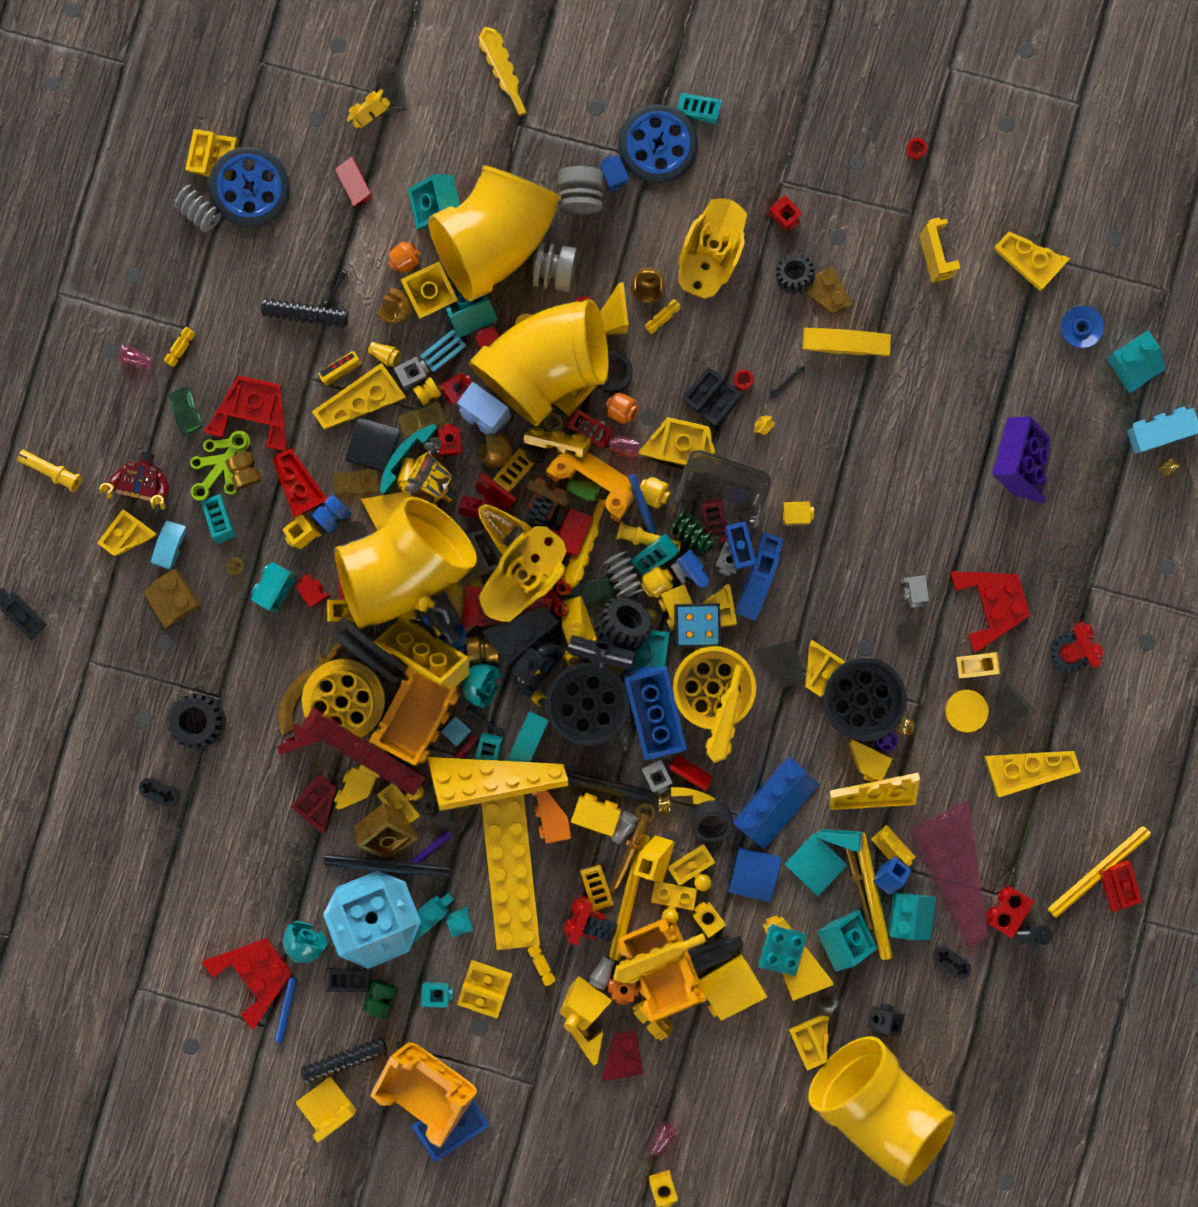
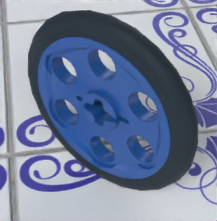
M649 105L635 111L626 119L619 134L618 149L624 165L633 175L651 183H665L682 176L691 167L698 150V137L692 122L681 111L667 105ZM658 118L662 124L659 128H653L650 126V120ZM672 126H677L680 128L681 133L678 136H672L669 133V129ZM635 131H642L645 134L644 139L641 141L635 140L633 138ZM663 133L662 138H661V140H662V143H661V144L664 145V146H659V147L656 149L655 154H653L654 151H655V143H654V142H657L658 139H660L661 134ZM674 147H681L684 153L680 157H675L672 154V149ZM639 151L645 152L647 159L641 162L638 161L635 157L636 153ZM663 159L666 161L667 166L665 169L660 170L655 167V162Z
M239 147L228 151L215 163L209 176V194L214 207L228 221L240 226H261L271 222L283 211L289 199L290 183L284 166L270 152L260 148ZM252 160L255 163V168L252 171H246L243 168L245 161ZM228 170H233L236 172L237 177L233 181H228L224 177L225 173ZM264 172H272L274 179L271 182H265L262 179ZM243 176L246 178L247 182H249L250 184H255L253 186V192L256 197H254V195L252 194V192H250L249 189L244 190L246 185ZM227 192H235L237 199L234 202H227L225 200ZM264 193H272L274 200L271 203H265L262 200ZM248 202L256 206L255 211L250 214L243 210L244 205Z

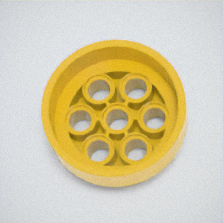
M717 646L705 647L688 655L678 666L672 684L675 703L680 713L691 723L702 728L711 729L713 723L717 722V704L731 684L735 666L739 665L744 667L739 685L741 704L740 707L736 708L738 718L737 722L733 723V725L742 720L750 711L756 695L755 677L746 660L730 649ZM706 663L708 665L709 671L706 675H700L697 672L698 664ZM721 664H727L730 667V673L727 676L720 675L718 669ZM688 681H694L697 684V690L694 693L686 691L685 685ZM710 682L717 683L719 689L716 694H710L707 691V685ZM698 700L706 702L707 708L704 712L696 710L695 704Z
M350 658L335 659L323 664L310 675L302 693V708L305 717H307L312 708L315 707L316 702L322 701L327 706L326 711L323 713L331 718H340L344 727L359 737H363L377 725L383 715L386 704L385 688L378 674L367 664ZM345 675L353 677V686L344 685L343 677ZM324 680L332 683V691L327 692L322 689L321 684ZM359 691H366L369 694L367 702H362L358 699ZM337 697H346L348 705L340 707L337 704ZM360 712L363 715V721L360 723L354 722L352 713Z

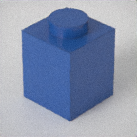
M609 156L602 160V163L599 164V169L603 172V179L609 193L629 185V177L619 156Z
M893 857L880 866L873 882L890 895L904 886L911 869L896 857Z

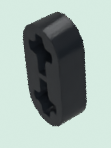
M145 778L139 784L141 795L163 806H173L179 801L180 794L178 790L160 780ZM152 782V787L157 789L158 791L147 792L145 784H150ZM171 791V796L174 797V800L166 802L167 798L161 795V792L169 793Z
M938 946L934 949L932 953L933 960L943 969L958 979H965L970 975L971 966L965 959L945 946ZM947 951L946 956L951 959L948 963L944 959L939 961L938 953ZM956 962L961 966L964 963L965 972L957 974L958 970L953 964Z

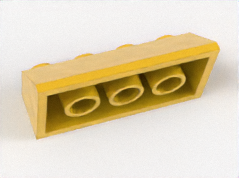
M397 621L374 640V643L440 686L456 687L469 675L468 656L439 638H433L428 631L412 621H409L408 624H402Z

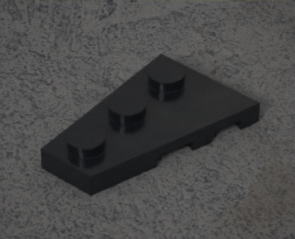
M543 606L518 616L511 622H504L484 630L482 633L503 659L511 665L530 646L535 645L554 629L559 622Z

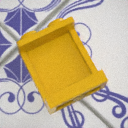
M934 218L929 220L928 224L924 226L919 234L932 283L953 278L961 268L959 260L946 263L938 234L948 224L947 219Z

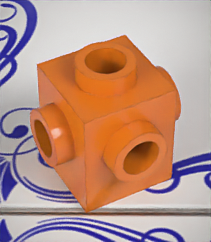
M610 979L608 992L612 993L611 996L612 999H615V1003L627 1005L628 1002H633L634 996L638 997L640 984L636 982L623 984ZM626 986L628 991L620 992V988Z

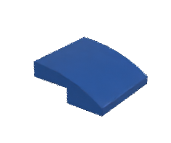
M739 847L728 892L771 902L781 857Z

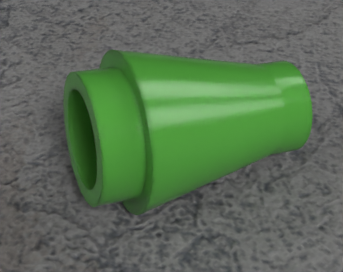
M570 479L567 486V492H571L589 502L591 500L596 501L600 491V485L594 481Z

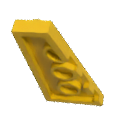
M919 773L831 790L829 797L830 810L916 805L920 783Z

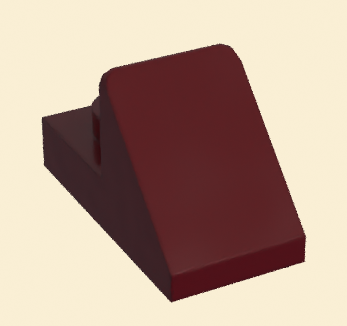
M486 488L482 500L463 496L458 514L480 519L478 510L484 504L491 505L504 511V508L492 492Z
M292 723L297 740L294 737L282 740L283 745L277 746L279 754L282 755L321 740L306 732L302 725Z

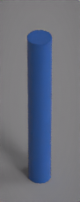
M635 474L630 475L628 480L646 529L649 533L654 534L656 528Z
M289 977L274 1040L277 1043H283L298 980L295 977Z

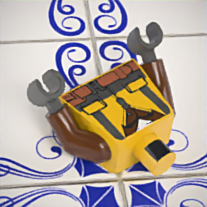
M430 437L431 443L426 442L424 445L425 449L429 451L417 458L402 491L411 497H417L432 504L441 498L449 503L456 494V492L447 487L452 476L447 471L440 457L441 440Z

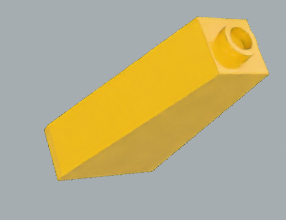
M778 915L766 919V923L762 924L766 936L768 933L767 928L770 927L771 923L779 925V927L791 929L783 917L778 918ZM805 945L796 976L781 973L793 1001L833 985L832 980Z

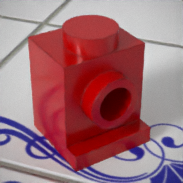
M784 195L769 209L768 215L784 231L789 228L792 231L801 223L799 219L802 216V212ZM782 215H789V219L785 220Z
M459 373L444 383L439 384L438 387L447 403L453 405L459 401L473 381L469 375ZM456 383L459 384L460 387L458 391H454L453 386Z
M455 424L442 425L443 429H438L439 439L441 440V457L463 455L460 428H455ZM449 435L454 438L450 443L446 442V437Z
M309 574L298 580L299 584L295 586L310 608H315L331 597L329 593L322 592L324 587L318 579L314 580Z

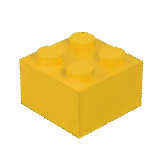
M585 793L584 796H579L571 822L613 836L621 809L617 808L618 804L605 800V803L597 801V796Z

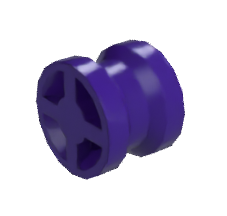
M892 731L886 736L874 740V743L880 750L891 751L896 748L898 737Z

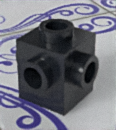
M881 1003V1007L872 1006L868 1016L867 1027L875 1030V1034L879 1036H901L905 1014L895 1011L894 1006Z

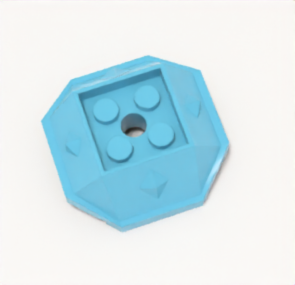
M375 871L338 886L323 914L338 955L368 969L408 953L421 924L406 882L380 871ZM376 913L378 915V920L375 924L367 923L366 917L368 914Z

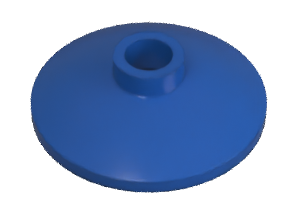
M1081 305L1071 308L1066 312L1061 321V332L1064 339L1070 345L1077 348H1087L1094 345L1100 340L1104 331L1101 315L1089 306ZM1077 325L1083 326V332L1077 330Z

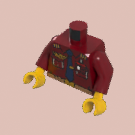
M142 451L140 463L128 461L126 465H123L113 474L107 483L100 485L99 491L100 495L108 491L107 498L111 499L113 497V490H115V493L151 502L153 509H155L157 504H160L161 510H164L166 508L164 501L170 488L162 470L152 466L155 454Z

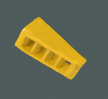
M519 448L510 461L494 477L493 481L511 494L537 461ZM521 456L529 462L528 465H524L517 458ZM515 462L523 468L522 472L517 470L512 464ZM508 469L518 475L516 479L507 472ZM506 476L512 483L509 485L502 477Z
M601 863L581 869L580 873L588 897L593 903L592 909L597 911L614 905ZM597 872H598L599 875H600V876H598V877H595V878H592V879H589V880L587 879V876H588V875H591V874H594V873H597ZM602 881L601 885L590 888L589 884ZM604 888L605 892L593 896L592 892ZM607 896V901L595 903L596 899Z

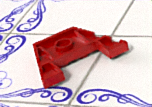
M238 375L224 397L225 400L220 408L214 413L210 424L206 426L204 433L224 438L229 417H235L270 425L271 428L266 447L286 451L287 443L281 385Z
M960 571L949 573L954 591L974 585L977 586L987 620V629L967 634L972 652H978L1030 616L1018 574Z
M267 938L201 962L213 978L230 964L241 976L258 999L257 1002L241 1013V1016L252 1030L258 1025L293 972Z

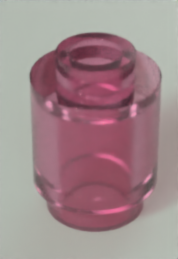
M614 435V439L610 438L608 451H612V456L631 459L632 457H638L640 440H635V437Z

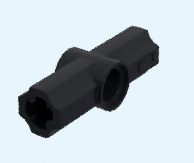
M574 635L571 637L567 652L570 655L591 660V663L599 668H605L610 665L628 671L632 670L636 657L635 652L614 647L612 642L607 639L592 641Z

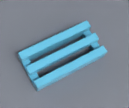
M451 330L420 355V357L432 372L435 373L467 346L458 337L456 332ZM454 337V340H452L449 344H447L429 360L427 359V357H429L443 344H445L448 340ZM459 343L460 346H458L455 350H453L435 366L432 365L434 361H436L454 345Z

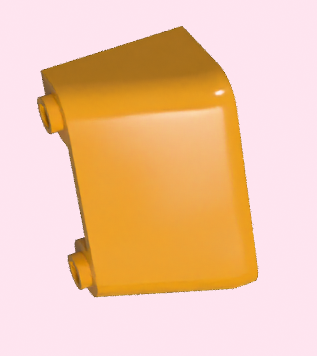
M567 451V453H561L553 460L546 470L548 478L557 483L560 479H572L578 471L610 492L605 501L606 508L611 513V519L617 523L621 521L635 500L628 477L589 452H586L581 458L575 456L576 452Z
M406 1043L391 1055L370 1097L382 1106H390L394 1102L398 1103L429 1126L426 1136L432 1144L440 1148L471 1104L477 1089L472 1083L418 1044Z

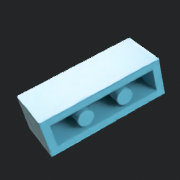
M1184 406L1173 410V415L1166 416L1163 413L1152 417L1153 421L1148 423L1145 420L1132 424L1133 428L1127 430L1134 454H1138L1198 434V418L1194 408L1186 410Z

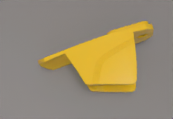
M711 199L703 214L693 221L678 261L680 266L678 283L683 291L706 299L714 297L721 286L729 280L745 244L743 231L747 213L736 202L729 199ZM701 265H707L708 270H703ZM697 281L700 282V289H695L693 287V285L696 284Z
M535 526L527 533L522 532L504 552L500 563L479 595L480 604L485 614L494 620L511 622L537 598L544 596L565 571V566L562 564L566 553L564 541L547 527ZM546 538L551 539L552 544L550 546L544 544ZM537 554L538 562L533 563L531 556Z

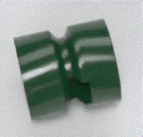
M373 979L369 989L371 996L366 997L362 1009L373 1016L388 1019L393 1007L391 1002L396 1000L399 988L386 981Z

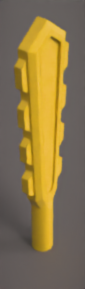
M484 27L479 36V46L482 52H486V60L490 66H493L495 78L500 79L499 86L501 90L506 91L511 97L519 117H522L527 112L518 94V78L513 75V65L507 60L509 54L507 49L502 46L504 43L502 36L497 33V30Z
M603 499L598 500L592 515L593 519L578 555L570 556L569 564L565 567V571L562 574L564 580L570 583L571 588L577 586L579 581L582 580L584 567L590 559L589 553L595 545L594 539L597 538L599 533V520L606 506Z
M735 666L730 688L722 695L720 700L722 707L718 708L716 712L717 722L712 725V737L708 738L705 746L707 748L706 753L714 763L725 759L731 751L730 739L734 737L735 732L733 723L737 722L738 718L736 708L740 707L741 704L738 689L744 670L743 666Z
M702 933L684 942L666 943L663 948L659 949L656 947L651 949L648 954L641 953L636 955L633 960H623L616 966L613 979L623 984H632L638 981L640 976H648L653 973L654 969H661L668 962L679 960L686 950L706 942V938Z

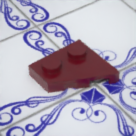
M320 773L291 807L320 833H323L336 787Z
M636 1030L615 1033L602 1074V1081L642 1075L643 1068Z

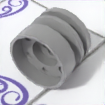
M573 166L559 170L558 187L563 191L558 193L562 196L558 203V209L570 214H592L601 211L602 202L600 200H602V193L597 190L603 186V172L600 169L587 166Z
M541 242L533 261V287H539L541 278H544V289L548 288L551 280H555V291L569 293L574 274L577 248L562 246L560 254L557 255L555 254V244H551L549 253H546V242Z

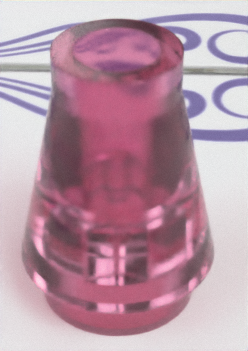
M123 344L118 355V361H121L122 364L146 369L149 368L152 357L130 344L128 346Z
M662 1122L661 1125H658L649 1151L655 1156L660 1157L663 1151L676 1138V1128L667 1122Z

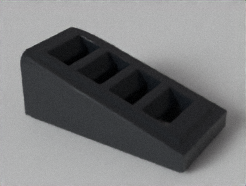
M326 968L325 991L369 992L371 970ZM333 974H336V986H332ZM341 975H345V986H341ZM350 975H354V987L350 986ZM359 975H363V987H359Z

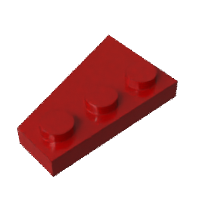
M292 448L277 454L272 459L294 519L324 504L327 497Z

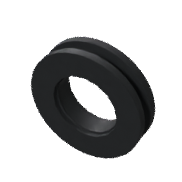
M342 617L339 622L346 630L342 632L333 628L330 633L356 656L396 683L399 677L393 669L396 667L405 672L408 666L375 644L374 640L376 639L363 629L359 630L353 622Z

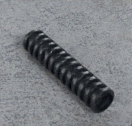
M264 298L261 305L263 317L269 315V318L275 316L276 319L282 317L283 320L288 318L289 321L295 319L296 322L301 320L303 323L308 321L310 324L315 322L317 325L321 323L324 326L328 324V326H341V328H345L348 322L347 309L341 311L340 308L334 310L333 307L328 309L327 306L321 308L320 305L314 307L313 304L308 306L306 303L301 305L299 302L295 304L292 301L288 303V301H275V299L269 300L268 298Z
M379 1037L377 1041L374 1039L371 1043L366 1042L364 1046L363 1044L359 1045V1048L355 1046L352 1050L347 1049L345 1053L343 1051L340 1052V1055L334 1054L333 1057L329 1056L327 1060L323 1058L320 1062L315 1061L314 1064H308V1067L302 1066V1078L307 1085H310L311 1081L315 1083L318 1079L323 1080L324 1077H330V1074L336 1075L337 1072L341 1073L343 1069L347 1071L349 1067L355 1068L356 1065H362V1062L368 1063V1060H375V1057L379 1059L381 1055L387 1056L388 1049L382 1037Z

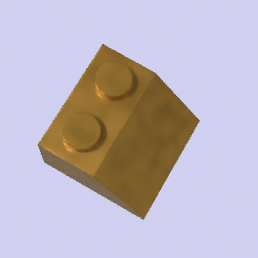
M173 569L158 578L143 592L165 629L203 607L183 573L178 569Z
M386 803L380 805L354 826L357 846L386 860H391L419 838L400 810Z

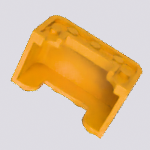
M408 666L405 672L406 680H402V684L387 713L378 725L380 728L378 727L376 732H373L369 742L416 766L419 763H425L430 754V751L427 750L430 743H435L438 739L440 732L437 730L440 724L447 722L451 714L448 712V709L451 705L457 703L461 694L458 693V687L440 686Z
M664 918L618 938L620 944L617 946L622 957L626 956L627 959L633 960L636 955L641 953L648 954L651 949L656 947L661 949L666 943L684 942L674 920ZM688 950L680 956L679 960L675 962L670 961L665 967L654 969L652 974L639 977L641 984L639 985L640 993L647 999L644 1001V1006H642V1012L644 1017L649 1019V1022L662 1020L706 1001Z

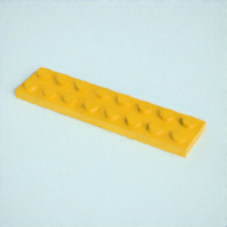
M524 795L483 802L481 806L497 950L531 947L534 945L540 946Z

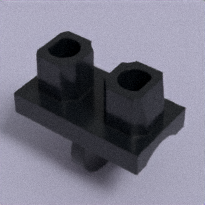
M1028 922L1029 927L1018 928L1017 930L1018 944L1031 945L1032 950L1038 949V943L1040 945H1047L1053 939V933L1049 927L1041 925L1036 928L1035 922Z

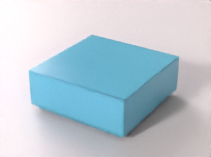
M455 716L441 733L457 747L472 730Z

